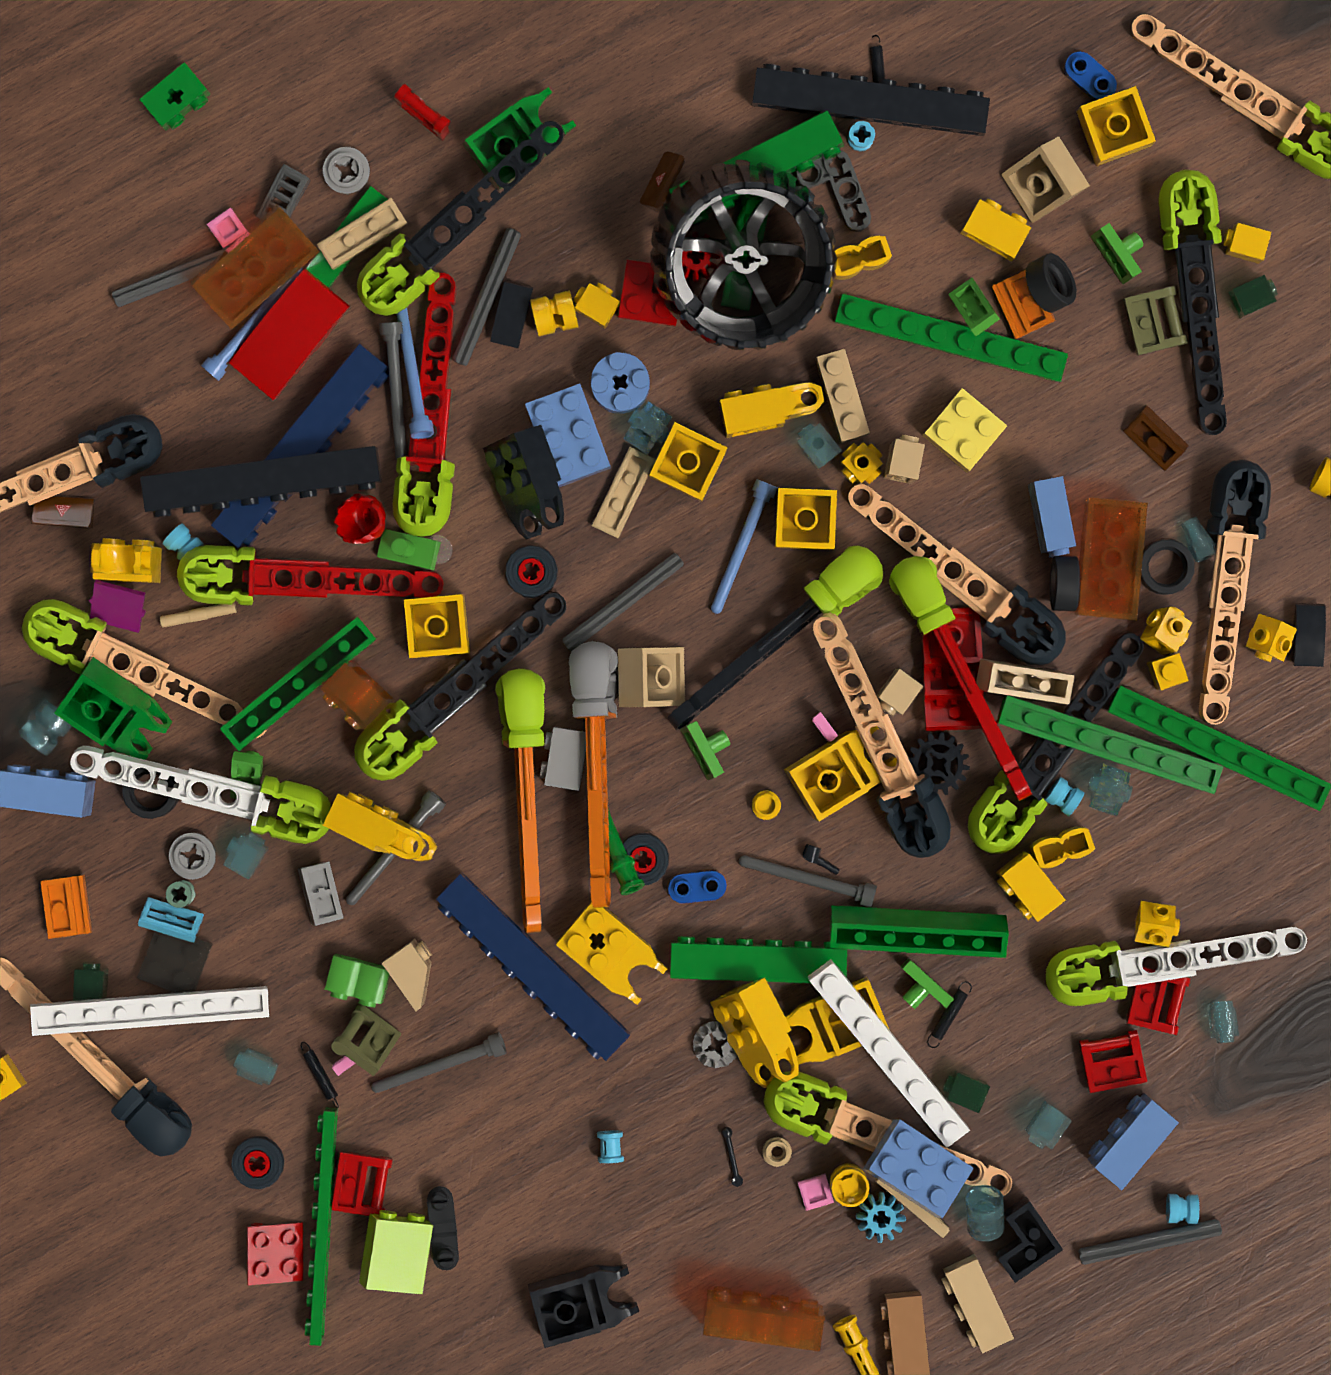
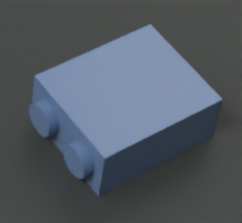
M1063 476L1028 484L1041 553L1048 552L1049 558L1070 554L1069 548L1075 547L1076 542Z

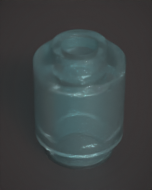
M1233 1000L1210 1002V1010H1207L1210 1038H1216L1217 1043L1235 1042L1234 1036H1239L1240 1033L1237 1007H1233Z
M247 1048L245 1053L239 1052L233 1067L238 1069L236 1075L259 1085L265 1083L270 1086L279 1064L273 1062L274 1058Z

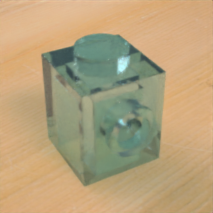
M810 423L798 433L801 439L796 444L817 470L821 469L842 451L821 423L816 427Z
M250 832L249 835L243 833L239 838L234 836L226 849V852L230 854L223 865L244 878L251 879L269 847L264 845L266 840L253 832Z
M1044 1101L1025 1128L1026 1132L1030 1134L1028 1140L1040 1149H1043L1045 1145L1053 1149L1072 1120Z

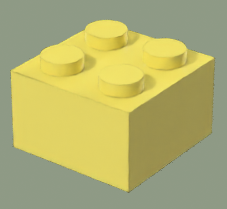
M962 388L922 436L968 473L1007 425Z

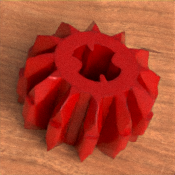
M693 232L692 237H698V233ZM705 234L703 238H709V235ZM683 251L682 266L685 268V279L689 277L690 273H694L693 281L696 283L699 281L698 273L702 272L707 280L710 274L706 268L713 271L717 265L710 260H720L719 255L698 251L700 256H704V259H699V264H693V260L687 258L688 254L692 255V251Z

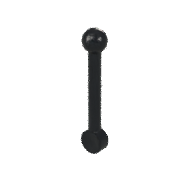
M725 1127L722 1129L721 1135L726 1140L733 1173L731 1182L733 1186L739 1187L743 1183V1178L738 1173L731 1136L733 1131L731 1128Z

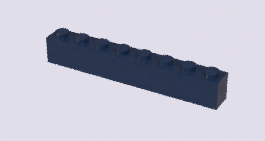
M359 344L265 460L328 452L333 445L330 440L337 432L342 434L352 422L349 417L355 410L360 412L370 400V397L367 395L374 386L379 389L389 377L386 374L388 367ZM270 497L259 499V504L251 506H241V501L229 503L230 508L224 509L211 526L236 547L241 548L244 545L250 547L259 536V533L256 531L264 522L267 525L277 514L278 511L275 510V507L279 502H271Z
M461 873L436 899L440 903L437 906L438 909L449 919L454 916L461 923L458 926L459 929L471 939L475 936L482 943L480 949L488 957L493 959L496 956L503 963L501 969L509 977L514 979L517 976L524 983L522 989L530 997L535 999L538 996L546 1004L543 1009L552 1018L556 1019L559 1016L567 1024L564 1029L577 1040L581 1037L588 1044L585 1047L586 1050L598 1060L602 1057L607 1061L629 1038L630 1032L464 873Z

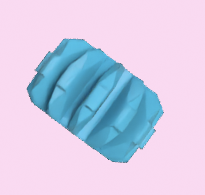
M879 1192L878 1201H875L874 1196L869 1194L868 1200L871 1204L867 1205L863 1202L859 1205L865 1212L856 1213V1219L864 1220L858 1225L860 1231L868 1229L866 1232L867 1239L870 1240L877 1233V1242L882 1243L883 1234L887 1233L890 1241L894 1239L891 1232L892 1229L899 1233L902 1232V1227L896 1222H904L906 1217L905 1215L897 1214L904 1207L901 1203L894 1205L896 1198L893 1195L885 1201L884 1192ZM878 1211H884L885 1216L888 1217L887 1220L883 1219L884 1223L879 1224L877 1219L874 1218L875 1214L878 1216Z

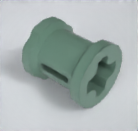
M187 880L172 883L166 891L168 903L176 908H182L190 904L196 896L194 885ZM184 887V894L187 896V899L177 900L178 894L175 892V889L178 890Z

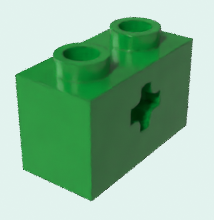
M184 62L139 100L166 131L169 128L174 130L179 127L186 119L184 116L192 109L197 111L208 102L207 97L210 95V92ZM175 93L179 95L182 100L180 104L174 102V99L172 98V96Z

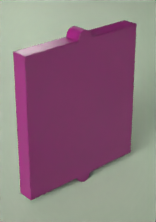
M95 580L93 596L89 600L92 604L90 619L97 617L107 622L106 625L139 633L142 617L146 613L143 609L146 593Z

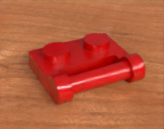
M403 84L394 96L397 104L443 141L450 133L448 126L451 121L446 116H442L437 111L432 110L420 97L411 92L412 89L408 85Z
M1143 967V969L1148 973H1153L1156 971L1155 969ZM1184 977L1134 986L1126 1023L1177 1035L1179 1030L1177 1022L1185 988L1189 987L1191 978ZM1167 982L1174 983L1166 1022L1164 1023L1159 1022L1158 1019Z
M1137 1030L1128 1031L1126 1035L1089 1042L1088 1039L1079 1041L1089 1093L1147 1082ZM1126 1046L1131 1047L1132 1054L1093 1061L1091 1053Z
M341 1151L331 1210L365 1216L379 1214L380 1210H385V1207H383L388 1169L392 1168L393 1159ZM368 1166L377 1167L371 1205H364L363 1198Z

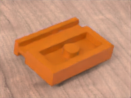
M1026 270L992 286L1015 339H1019L1056 321L1053 313L1043 310L1032 297L1027 286Z
M85 875L42 880L41 889L48 939L92 933Z

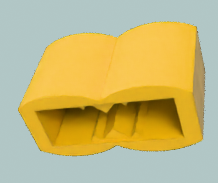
M873 236L865 239L858 246L848 245L838 248L834 251L837 256V267L832 273L834 279L845 280L856 276L862 270H875L883 267L892 257L886 237Z
M1080 826L1068 828L1057 837L1046 836L1039 838L1029 846L1033 859L1040 868L1056 867L1067 858L1077 859L1085 857L1095 849L1089 829Z

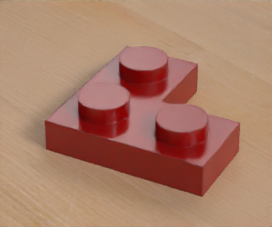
M627 260L618 319L676 327L677 319L664 304V298L660 294L652 293L655 273L652 271L651 263Z

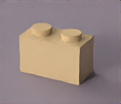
M895 669L876 696L880 700L882 709L888 714L894 716L897 712L903 715L923 688V685L901 669Z

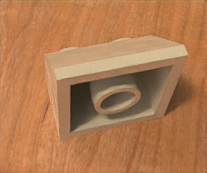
M1060 137L1041 145L1001 174L1032 223L1068 202L1090 186Z
M684 647L618 649L619 707L680 706L684 703Z
M413 939L386 958L382 965L414 1010L417 1011L425 1003L432 963L429 958L432 956V953L423 941L418 943L416 939Z

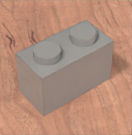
M553 727V733L547 732L544 749L550 750L548 762L542 761L540 778L545 779L544 785L579 791L586 753V732Z

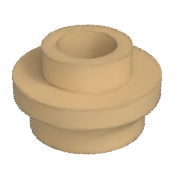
M773 1137L766 1141L762 1153L768 1164L779 1167L785 1165L790 1160L792 1150L787 1140L781 1137ZM773 1147H781L783 1150L780 1156L772 1155Z

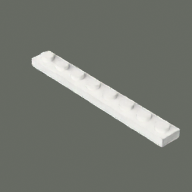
M832 959L808 976L811 984L946 1148L970 1131L968 1125Z
M267 986L30 1004L32 1036L269 1017Z

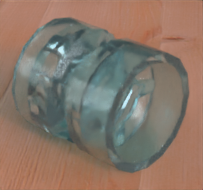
M45 700L35 711V720L29 719L20 729L19 734L31 746L48 756L59 744L57 738L64 737L73 726L55 715L54 712L57 707Z
M988 1185L972 1188L965 1198L967 1232L971 1237L980 1241L997 1239L1003 1234L1005 1229L1003 1194L997 1188Z

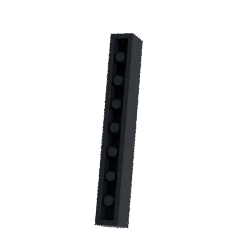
M763 64V68L757 67L752 106L815 115L828 111L831 117L976 136H984L986 133L990 98L984 97V93L980 91L968 90L966 95L955 93V89L950 87H937V91L926 90V85L919 83H908V87L896 86L897 81L889 79H879V83L867 82V77L851 75L850 79L838 78V73L822 71L821 76L809 74L810 70L804 68H792V72L781 71V66L774 64Z
M376 446L140 477L145 512L153 513L154 518L171 516V510L182 509L183 514L201 512V506L212 505V510L230 508L229 503L241 501V506H251L259 504V499L270 497L271 502L287 501L288 495L299 494L300 499L317 497V491L329 490V495L346 493V487L358 486V491L376 489L375 483H382L378 447Z

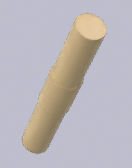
M235 602L232 605L218 604L160 616L162 628L237 613Z

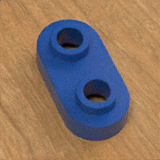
M1075 52L1066 60L1064 72L1067 78L1090 98L1096 101L1115 93L1117 89L1115 77L1089 54ZM1078 61L1083 62L1085 70L1078 71L1075 68V63ZM1101 80L1105 81L1107 83V89L1100 90L1097 86V82Z
M709 870L682 873L674 876L669 882L668 891L674 901L678 903H692L719 899L725 893L727 885L724 876L720 872ZM710 880H714L718 884L717 889L714 891H710L706 887L707 882ZM684 883L689 887L686 894H680L677 891L679 884Z

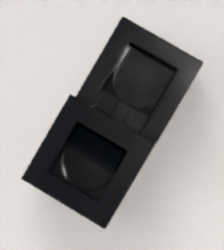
M509 281L504 282L490 342L519 348L533 287Z
M1295 603L1293 627L1297 631L1294 638L1293 665L1323 667L1326 605Z

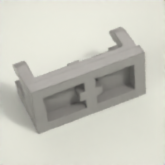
M322 862L299 868L298 872L311 924L317 926L343 919L330 862Z

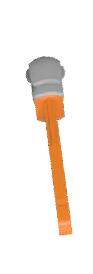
M591 641L580 644L571 651L569 666L572 696L575 698L572 704L573 717L585 720L591 901L594 908L609 907L611 903L605 719L617 718V705L614 703V700L617 697L618 657L614 649L605 643Z

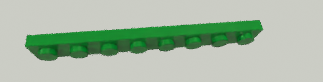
M843 293L834 322L1058 383L1062 380L1068 353L985 331L975 336L969 327Z
M1119 685L1107 710L1112 715L1315 810L1321 811L1331 789V784L1121 685Z
M1004 695L996 720L997 724L1214 795L1223 770V766L1008 695Z
M328 1107L324 1110L323 1115L318 1116L317 1132L322 1133V1144H317L316 1161L321 1163L320 1173H315L314 1191H319L318 1202H313L312 1220H317L316 1231L311 1232L310 1249H315V1261L310 1260L308 1277L313 1278V1290L308 1289L307 1307H312L311 1319L307 1318L305 1324V1336H310L309 1345L316 1346L322 1345L325 1332L331 1209L338 1108Z

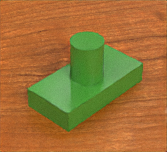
M1108 223L1091 236L1122 284H1125L1142 272L1131 254L1143 247V241L1137 233L1133 232L1121 240L1111 224Z
M972 277L948 294L975 336L1000 320Z
M385 529L381 537L377 557L434 570L441 542Z
M697 721L681 728L680 730L707 781L724 773L715 753L730 746L726 733L721 730L706 738Z
M234 751L231 764V779L261 786L263 756H260L255 751H246L245 753ZM230 789V798L237 799L236 793Z
M909 958L901 965V968L916 981L902 997L914 1009L920 1005L929 993L946 1008L954 1000L951 995Z

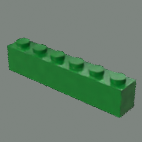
M826 111L723 163L727 165L735 164L736 160H747L750 162V165L754 166L760 162L770 164L775 167L774 173L776 174L780 171L792 173L796 170L798 173H803L815 166L814 161L822 157L825 160H829L841 153L840 148L844 147V143L829 112ZM685 181V182H683V183H681V184H679V185L682 187L687 181ZM677 186L669 189L671 194ZM733 194L722 197L721 200L726 210H729L735 206L734 201L743 196L748 200L757 195ZM711 205L697 216L692 223L693 226L709 219L708 214L714 212Z
M356 617L222 726L220 730L240 752L371 645L376 638L359 617Z
M831 905L829 934L830 948L1006 958L1009 930L1007 915Z
M677 936V941H671L670 978L756 981L765 978L767 982L811 983L808 976L830 959L847 976V949L830 948V941H824L823 946H812V941L794 940V945H782L783 940L765 939V944H753V939L736 938V943H724V938L707 937V942H695V937Z

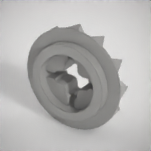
M341 147L332 151L325 159L323 176L328 186L335 192L348 195L360 191L368 182L370 173L369 163L359 150L351 147ZM353 160L351 169L358 176L347 175L340 182L342 172L336 165L346 167Z
M199 833L183 834L170 847V865L176 874L185 879L202 878L211 871L216 862L215 848L210 839ZM195 844H197L196 854L201 855L204 860H195L191 868H189V858L185 857L181 852H190Z
M712 1021L704 1024L694 1036L693 1049L695 1056L703 1065L712 1068L729 1065L736 1058L737 1054L728 1041H725L721 1046L722 1056L715 1049L705 1051L711 1045V1033L718 1041L727 1039L721 1023Z

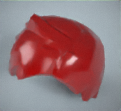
M361 493L353 494V496L346 499L337 508L338 514L334 519V523L338 526L336 533L344 542L366 544L376 540L383 534L386 513L382 503L374 496Z

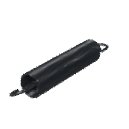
M881 45L870 47L873 83H879V79H885L883 46Z
M962 982L953 996L954 1000L946 1008L927 1039L929 1047L936 1048L940 1044L938 1042L937 1046H930L928 1041L931 1035L939 1040L944 1038V1035L968 998V995L959 988L963 983H968L971 987L970 993L972 985L969 982Z
M301 1042V1049H302V1051H304L303 1048H302V1043H305V1044H307V1043H306V1042ZM307 1044L310 1050L302 1056L327 1101L334 1097L337 1106L334 1101L332 1102L336 1108H339L335 1099L338 1093L330 1082L331 1080L328 1078L314 1050H311Z

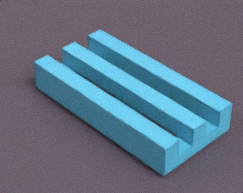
M148 897L139 918L138 926L194 943L204 914L183 907L176 908L169 903ZM150 908L167 914L163 915L154 911H150ZM177 917H181V918H184V919H187V920H190V921H194V924H193V923H190V922H186V921L180 920V919H177Z

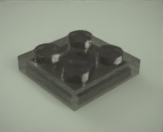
M155 931L137 978L174 993L195 992L213 943L196 937L193 943Z

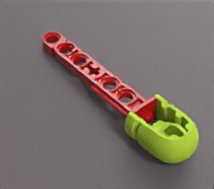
M439 273L440 277L432 285H429L428 302L430 305L426 312L420 373L423 405L424 399L428 395H437L440 399L437 409L427 410L424 407L425 415L437 427V434L432 439H413L410 434L408 457L397 458L396 472L399 476L395 479L393 516L402 530L408 534L420 537L433 535L442 529L448 520L452 501L453 484L450 482V479L454 476L455 464L445 460L451 398V389H447L454 323V311L451 305L456 303L457 286L453 277L447 273ZM441 279H446L451 283L450 291L444 295L438 294L435 291V285ZM438 308H444L448 311V319L444 323L438 324L432 319L433 312ZM435 337H441L445 340L446 345L441 352L436 353L429 348L430 341ZM428 356L436 359L444 358V362L438 360L437 368L442 372V376H437L436 381H432V378L427 375V371L433 370L434 364L433 360H428ZM410 466H419V472L431 473L432 468H441V472L437 477L439 482L438 496L431 489L430 482L417 481L416 487L410 491V494L415 496L414 504L411 505L412 499L408 496V483L412 479ZM431 497H433V503L437 506L435 515L434 507L429 506Z
M198 546L188 551L182 557L177 569L178 583L185 595L194 601L206 604L232 605L237 601L240 605L252 606L255 595L327 598V594L406 597L414 593V597L427 598L438 596L444 586L441 575L432 570H415L414 574L407 569L329 566V561L256 558L254 547H241L237 551L234 546ZM208 559L210 564H215L218 559H228L238 563L241 560H250L249 569L243 570L242 582H247L249 585V592H242L241 589H234L233 591L218 590L225 583L232 582L233 569L227 568L223 562H220L218 567H209L208 562L199 560ZM288 570L292 574V582L287 586L279 585L275 578L278 571ZM310 571H317L322 577V582L317 587H310L305 582V575ZM344 572L346 573V578L355 579L354 572H360V589H354L355 583H346L345 588H340L339 583L334 582V578H338L340 573ZM371 573L378 575L381 581L379 587L374 590L366 588L363 582L364 577ZM397 575L408 577L410 585L406 590L399 591L394 588L393 579ZM434 576L437 578L439 587L436 591L427 592L423 589L422 581L425 577ZM208 582H217L218 587L212 585L209 590L199 588L207 587Z
M913 556L902 560L894 567L890 575L889 584L891 589L900 596L908 612L917 620V627L922 637L933 633L1018 801L1031 796L1032 792L947 626L954 622L956 618L950 606L945 604L946 598L937 578L936 565L932 560L920 556Z

